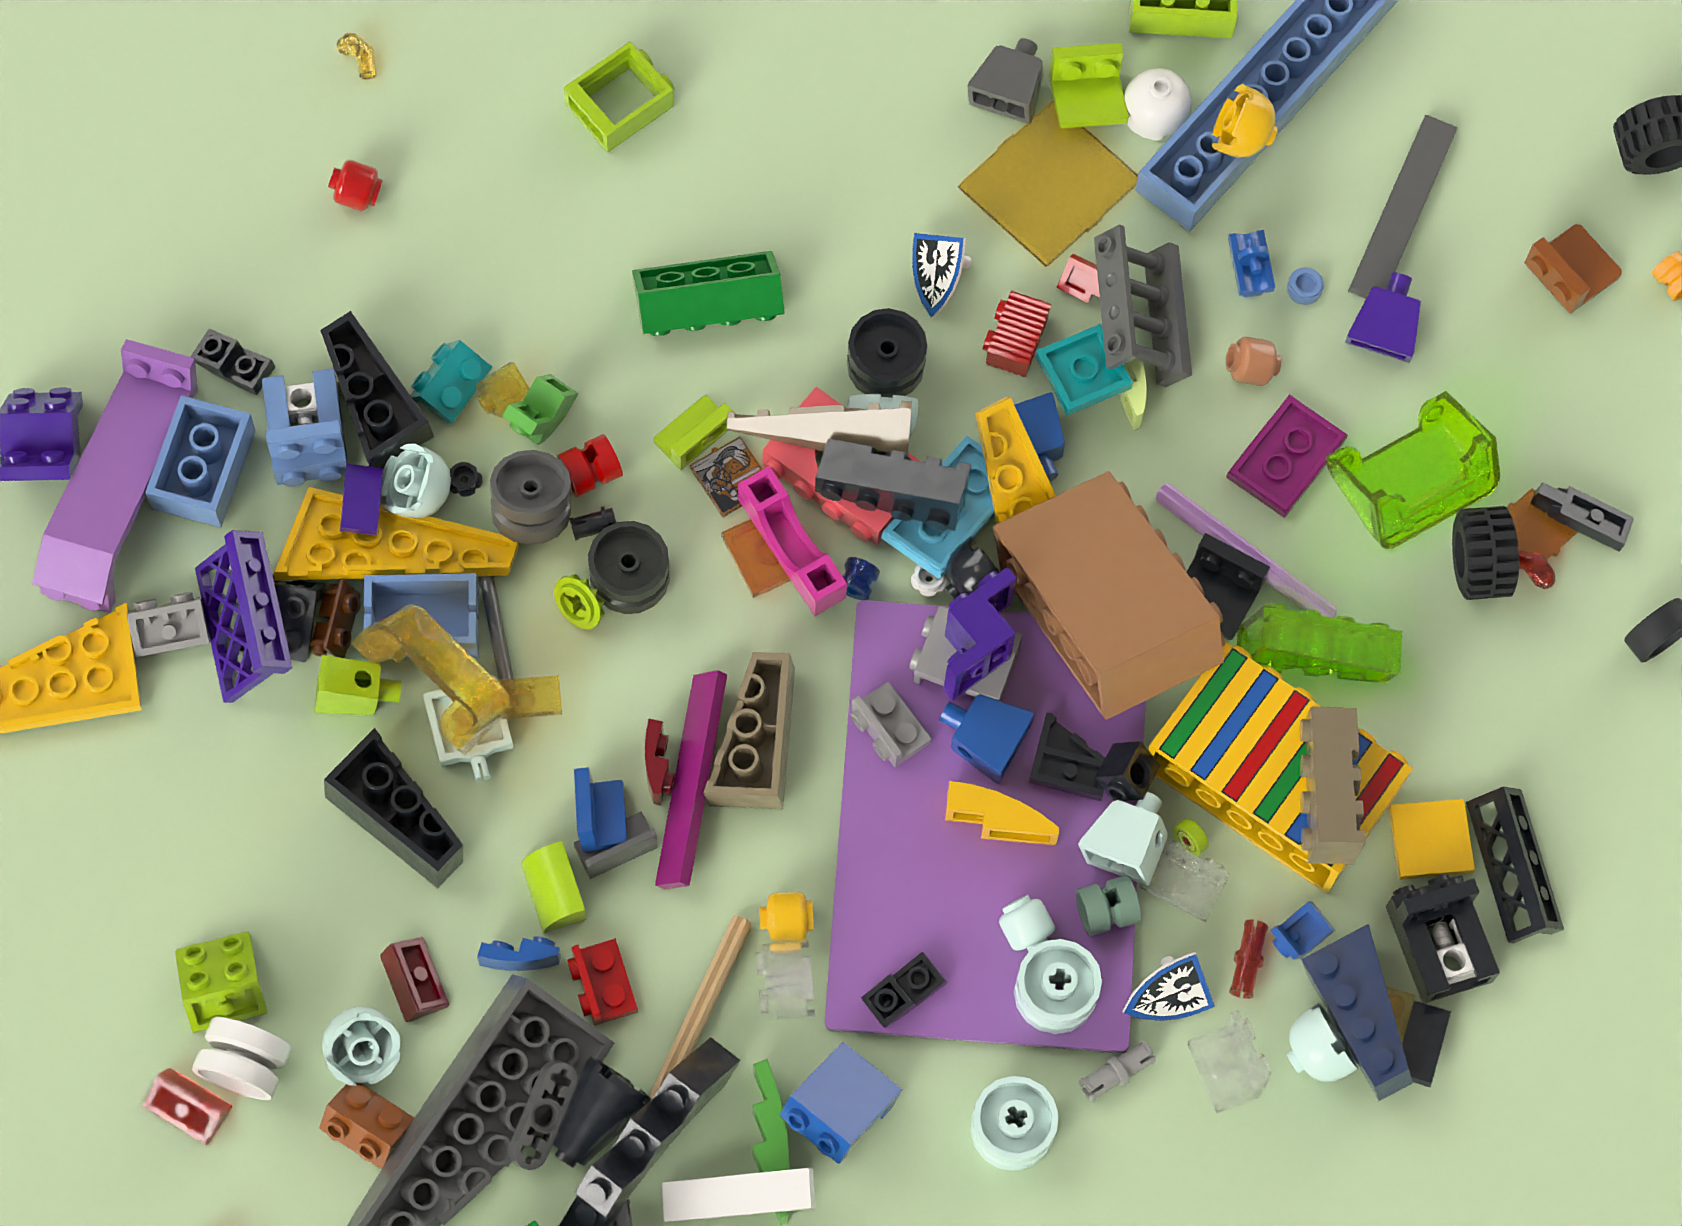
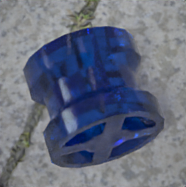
M849 557L844 564L846 571L842 575L847 583L846 595L858 600H868L872 593L870 586L872 582L877 581L880 570L864 559Z

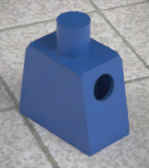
M1052 392L1014 406L1050 482L1059 475L1053 461L1063 457L1065 442Z
M977 695L968 710L949 701L939 721L956 729L952 738V750L992 781L999 784L1032 726L1034 713L983 695Z

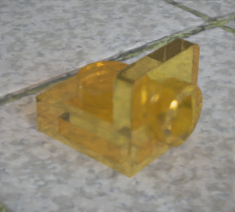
M511 361L475 384L480 392L477 399L488 415L492 413L503 418L502 415L508 404L523 400L530 389L516 364Z

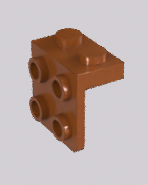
M1579 224L1573 225L1550 243L1544 237L1532 244L1524 262L1570 314L1617 281L1622 274L1621 268L1584 227Z

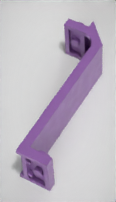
M128 339L125 340L121 348L123 373L43 533L32 585L40 587L41 594H45L53 600H66L80 604L88 610H101L111 613L116 602L113 584L115 563L146 498L145 492L180 396L193 398L197 391L195 358Z

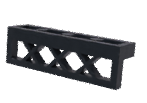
M1503 786L1467 801L1466 805L1508 943H1515L1538 933L1552 935L1564 930L1522 790ZM1494 801L1497 815L1491 826L1483 821L1480 807ZM1497 835L1506 840L1508 847L1503 861L1494 857L1492 850ZM1508 871L1517 876L1519 883L1513 896L1505 892L1502 884ZM1518 906L1527 910L1531 926L1517 931L1513 918Z

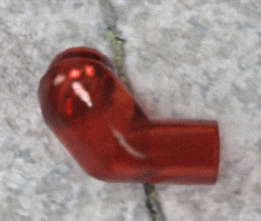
M1519 551V569H1524L1537 587L1541 589L1551 588L1556 578L1555 572L1546 558L1540 553Z

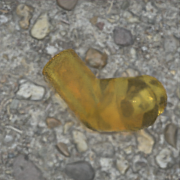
M346 33L342 38H339L337 41L338 51L345 56L352 54L357 58L359 77L364 80L375 78L376 67L372 46L355 33Z

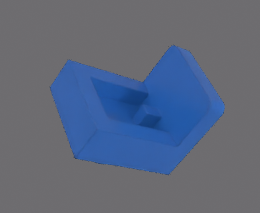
M1308 901L1281 925H1276L1270 931L1275 937L1272 942L1276 949L1285 958L1291 956L1292 959L1297 960L1305 957L1336 930L1312 901Z

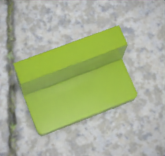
M704 395L656 434L653 438L654 444L682 470L729 431L727 430L728 412L733 410L725 402L718 407L707 395Z

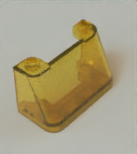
M404 605L364 629L351 642L371 663L384 662L388 659H393L400 663L408 656L453 701L441 716L440 728L445 738L464 755L509 711L510 698L506 690L419 605Z

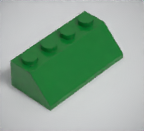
M772 251L632 270L643 334L649 333L652 336H663L676 329L685 328L687 331H698L711 324L720 323L723 326H734L741 323V320L755 318L758 321H769L776 318V315L785 314L781 276Z

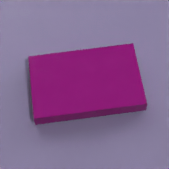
M1289 394L1227 472L1226 478L1285 518L1346 441L1348 434Z

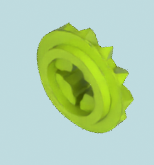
M572 574L570 576L565 575L556 582L554 587L556 605L570 623L582 629H592L600 623V620L605 615L604 610L601 608L604 601L597 596L596 592L598 589H593L589 585L587 578L581 580L577 574Z

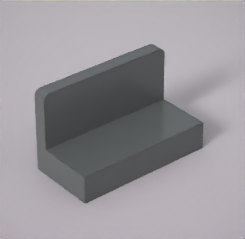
M642 811L626 818L627 841L605 850L583 852L580 841L574 842V848L589 879L658 848L657 835L654 829H650Z

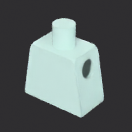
M1149 792L1146 793L1143 800H1138L1135 806L1120 800L1113 801L1078 843L1087 864L1120 876L1128 875L1131 880L1148 886L1152 880L1168 835L1161 817L1157 814L1162 801Z

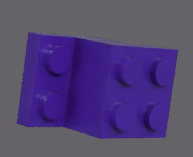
M60 387L49 390V393H35V390L31 388L16 389L13 393H9L0 408V481L70 480L81 458L78 414L83 407L82 392H72L70 388Z
M1008 567L998 574L995 571L989 573L979 582V588L969 595L966 592L960 594L949 604L950 609L948 610L944 636L957 652L947 661L948 665L943 691L951 701L957 699L1011 659L1016 633L999 614L1012 604L1017 579Z

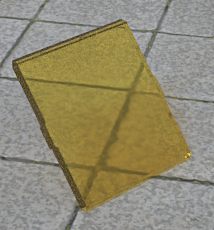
M1051 101L1032 118L1030 124H1025L1018 132L1004 140L998 146V150L967 176L958 188L1047 267L1085 232H1089L1093 227L1097 226L1103 219V216L1136 187L1138 174L1085 127L1061 128L1055 103Z

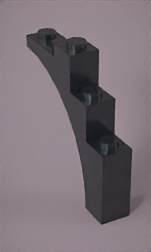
M710 1037L667 1074L654 1098L630 1118L615 1145L591 1165L575 1192L577 1194L576 1198L559 1226H609L620 1208L659 1157L700 1110L724 1088L741 1060Z

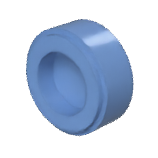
M1299 268L1289 277L1287 293L1298 304H1312L1321 296L1324 287L1323 279L1314 269Z

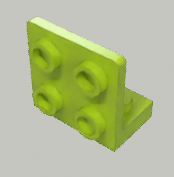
M1121 43L1052 48L1048 76L1061 128L1128 123L1129 115L1119 77L1123 59Z
M249 932L228 935L223 938L192 944L175 950L182 1002L192 1033L208 1029L211 1019L214 1017L242 1021L268 1014L258 979Z

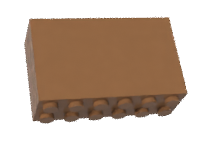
M1110 471L993 526L1000 571L1008 567L1017 579L1014 592L1105 720L1224 663L1222 647L1225 646V639L1220 629V623L1223 622L1220 609L1214 602L1209 603L1200 582L1195 577H1189L1181 557L1177 553L1172 554L1162 532L1151 527L1144 508L1141 505L1135 506L1125 483L1122 481L1118 483Z

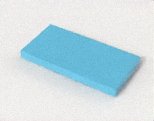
M967 435L942 463V466L957 468L958 462L971 464L967 494L956 530L938 531L928 527L926 523L914 519L902 521L894 518L882 532L881 539L939 580L946 573L947 562L953 550L968 537L972 536L975 539L995 515L982 447Z

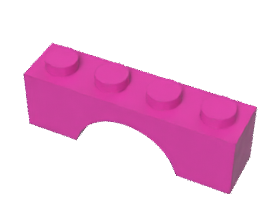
M768 466L738 483L739 502L814 617L846 599V581L829 555L822 553L805 532L792 507L788 493L771 467Z

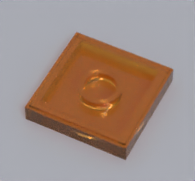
M751 519L721 532V537L753 598L791 581Z

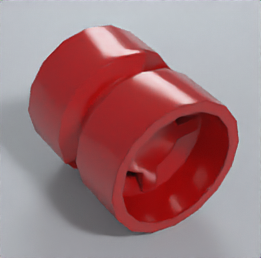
M604 434L584 442V449L582 450L573 447L557 455V458L562 461L569 471L571 491L575 497L594 490L598 481L602 484H607L623 476L618 457Z

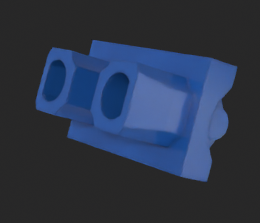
M1264 230L1248 234H1229L1228 242L1239 296H1261L1263 293L1274 292L1275 283Z

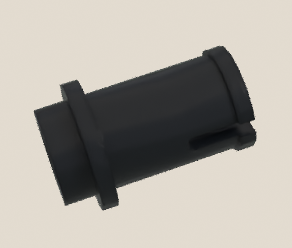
M602 506L601 511L574 518L571 517L570 523L575 541L599 534L604 528L616 523L613 509H605Z

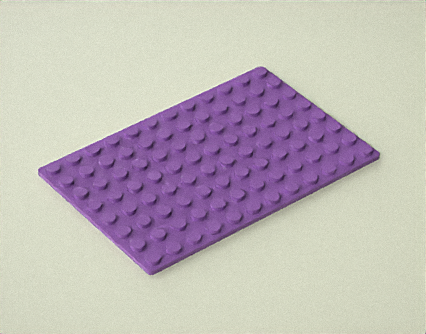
M869 600L859 601L856 607L825 1027L828 1030L1114 1053L1126 1052L1129 1047L1131 1016L1124 1014L1123 1009L1132 994L1135 924L1123 928L1112 924L1110 931L1089 937L1083 927L1075 896V890L1096 883L1103 888L1107 880L1122 877L1087 864L1078 845L1082 837L1114 800L1106 794L1105 789L1102 800L1099 801L1031 784L1029 779L1046 712L1052 713L1057 717L1056 721L1072 734L1075 732L1085 740L1090 749L1098 751L1106 757L1113 743L1141 741L1144 744L1146 701L1105 720L1031 614L1010 611L1000 612L999 614L1013 631L1023 634L1021 646L1001 702L1034 713V718L1025 739L1000 783L997 784L952 750V738L956 729L939 721L945 706L951 701L943 691L944 686L922 679L920 684L913 682L915 670L909 669L912 656L916 648L923 649L927 638L921 635L928 615L935 617L939 606ZM886 682L891 684L932 739L930 745L896 768L889 759L883 761L878 756L872 745V742H874L873 738L867 730L861 732L850 715L852 713V699L858 695L864 698ZM963 693L951 702L968 710L975 697ZM949 781L973 784L998 791L1021 801L1041 813L1059 827L1056 846L981 838L982 824L946 821L945 814ZM1138 800L1123 802L1135 806ZM1131 880L1137 892V882ZM1028 895L1030 900L1040 899L1043 902L1055 925L1054 932L1047 937L1048 941L1063 939L1076 942L1088 950L1099 965L1102 985L1096 1007L1086 1023L1072 1032L1052 1034L1039 1031L1027 1023L1017 1009L1014 989L1021 962L1028 954V950L1026 948L1016 951L1011 947L1000 927L999 919L1004 914L1003 907L1023 896ZM924 952L948 983L906 1015L884 1028L861 997L889 974L894 975L917 955ZM1055 984V989L1063 990L1062 986Z

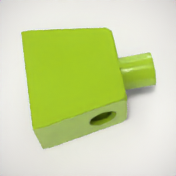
M322 655L317 676L314 713L375 714L378 701L400 702L401 681L380 679L381 665L378 663Z

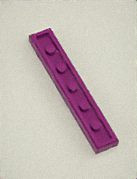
M719 670L693 675L655 886L664 890L690 886L705 804L703 792L707 781H709L727 681V674Z

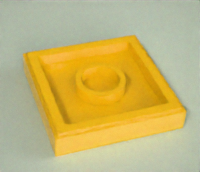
M1464 799L1393 804L1389 806L1388 810L1399 880L1437 877L1444 874L1452 876L1474 873L1475 866Z

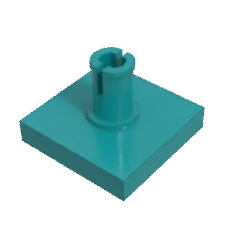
M1101 323L1036 350L1035 357L1067 416L1132 389L1133 382L1124 365H1120L1112 370L1106 368L1103 327Z

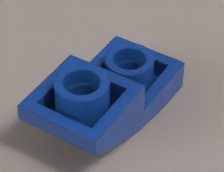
M534 936L533 940L522 938L518 952L513 951L514 947L502 941L494 940L492 944L481 942L477 955L480 966L506 971L544 969L559 965L561 959L560 948L555 947V942L539 936Z

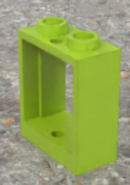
M631 41L563 87L565 104L607 153L674 107L673 91L675 88L673 83L664 73L660 75L653 68V62L649 55L643 49L638 51ZM630 69L654 98L614 125L590 96Z

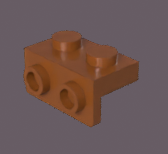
M356 1083L357 1086L346 1084L327 1104L320 1129L331 1139L339 1141L359 1154L362 1159L382 1169L389 1159L391 1151L397 1146L414 1120V1117L362 1083Z

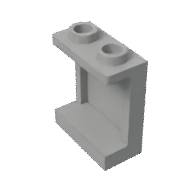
M939 605L935 617L928 615L921 636L927 639L923 649H915L909 669L915 670L913 678L915 683L920 684L922 679L944 686L947 661L957 652L944 636L949 608ZM1015 632L1011 659L967 690L965 694L974 697L983 695L1001 701L1021 646L1023 634Z

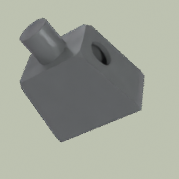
M1021 38L1015 49L1002 45L995 46L967 85L969 105L1030 124L1043 81L1042 60L1035 56L1038 49L1037 45L1029 39Z

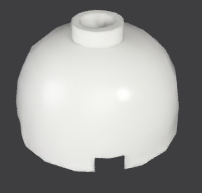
M1156 68L1141 72L1128 84L1124 94L1129 115L1127 125L1133 132L1143 138L1163 140L1164 136L1175 133L1190 116L1192 107L1190 89L1183 78L1171 70Z

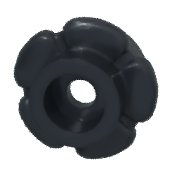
M460 462L450 469V491L453 494L458 493L461 497H469L475 494L477 488L481 487L482 475L477 472L476 466L468 462ZM467 478L468 481L466 483H462L461 479Z

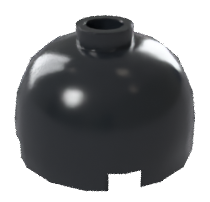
M972 536L968 537L953 550L947 562L946 574L950 584L945 588L953 599L964 592L968 595L979 588V582L986 575L993 571L997 574L1000 572L984 550L981 551L978 547L973 550L972 546L977 542Z

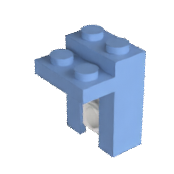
M334 368L312 371L313 383L285 386L283 375L262 378L268 430H265L266 440L277 485L284 484L285 486L293 487L302 485L305 481L315 479L335 481L345 475L348 460L338 383ZM302 399L311 401L308 406L303 408L294 406ZM315 419H318L319 423H314ZM298 422L296 426H292V423Z

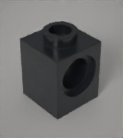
M1141 741L1113 743L1095 778L1105 789L1106 794L1114 801L1143 800L1161 765Z

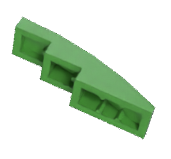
M768 1059L753 1064V1074L764 1101L753 1105V1116L764 1141L752 1146V1155L759 1173L790 1170L788 1135L785 1120L780 1116L783 1110L781 1099ZM788 1211L775 1212L780 1226L788 1223Z

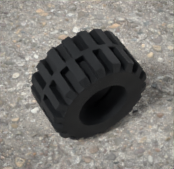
M1682 95L1662 96L1644 101L1628 109L1616 119L1617 121L1613 124V131L1625 170L1633 174L1650 175L1665 173L1682 167Z
M1506 506L1459 509L1453 523L1452 554L1457 585L1464 599L1512 597L1519 577V549L1515 524Z

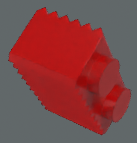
M1012 290L1007 301L1001 299L994 319L999 321L995 331L988 330L982 350L987 351L986 364L1026 377L1048 321L1051 304Z

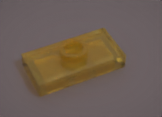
M559 675L484 681L487 720L562 715Z

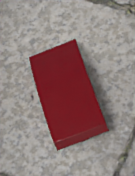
M649 718L645 736L646 776L653 803L661 805L663 795H670L675 773L669 772V759L661 758L665 756L669 735L664 734L663 721Z

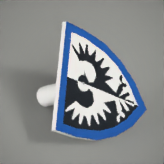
M914 233L912 249L914 281L921 303L931 318H934L946 306L956 289L962 269L967 270L971 266V258L965 255L966 238Z
M1192 952L1177 959H1174L1172 956L1164 957L1161 960L1162 967L1144 979L1131 994L1123 1009V1013L1144 1020L1166 1021L1185 1018L1215 1007L1196 953Z

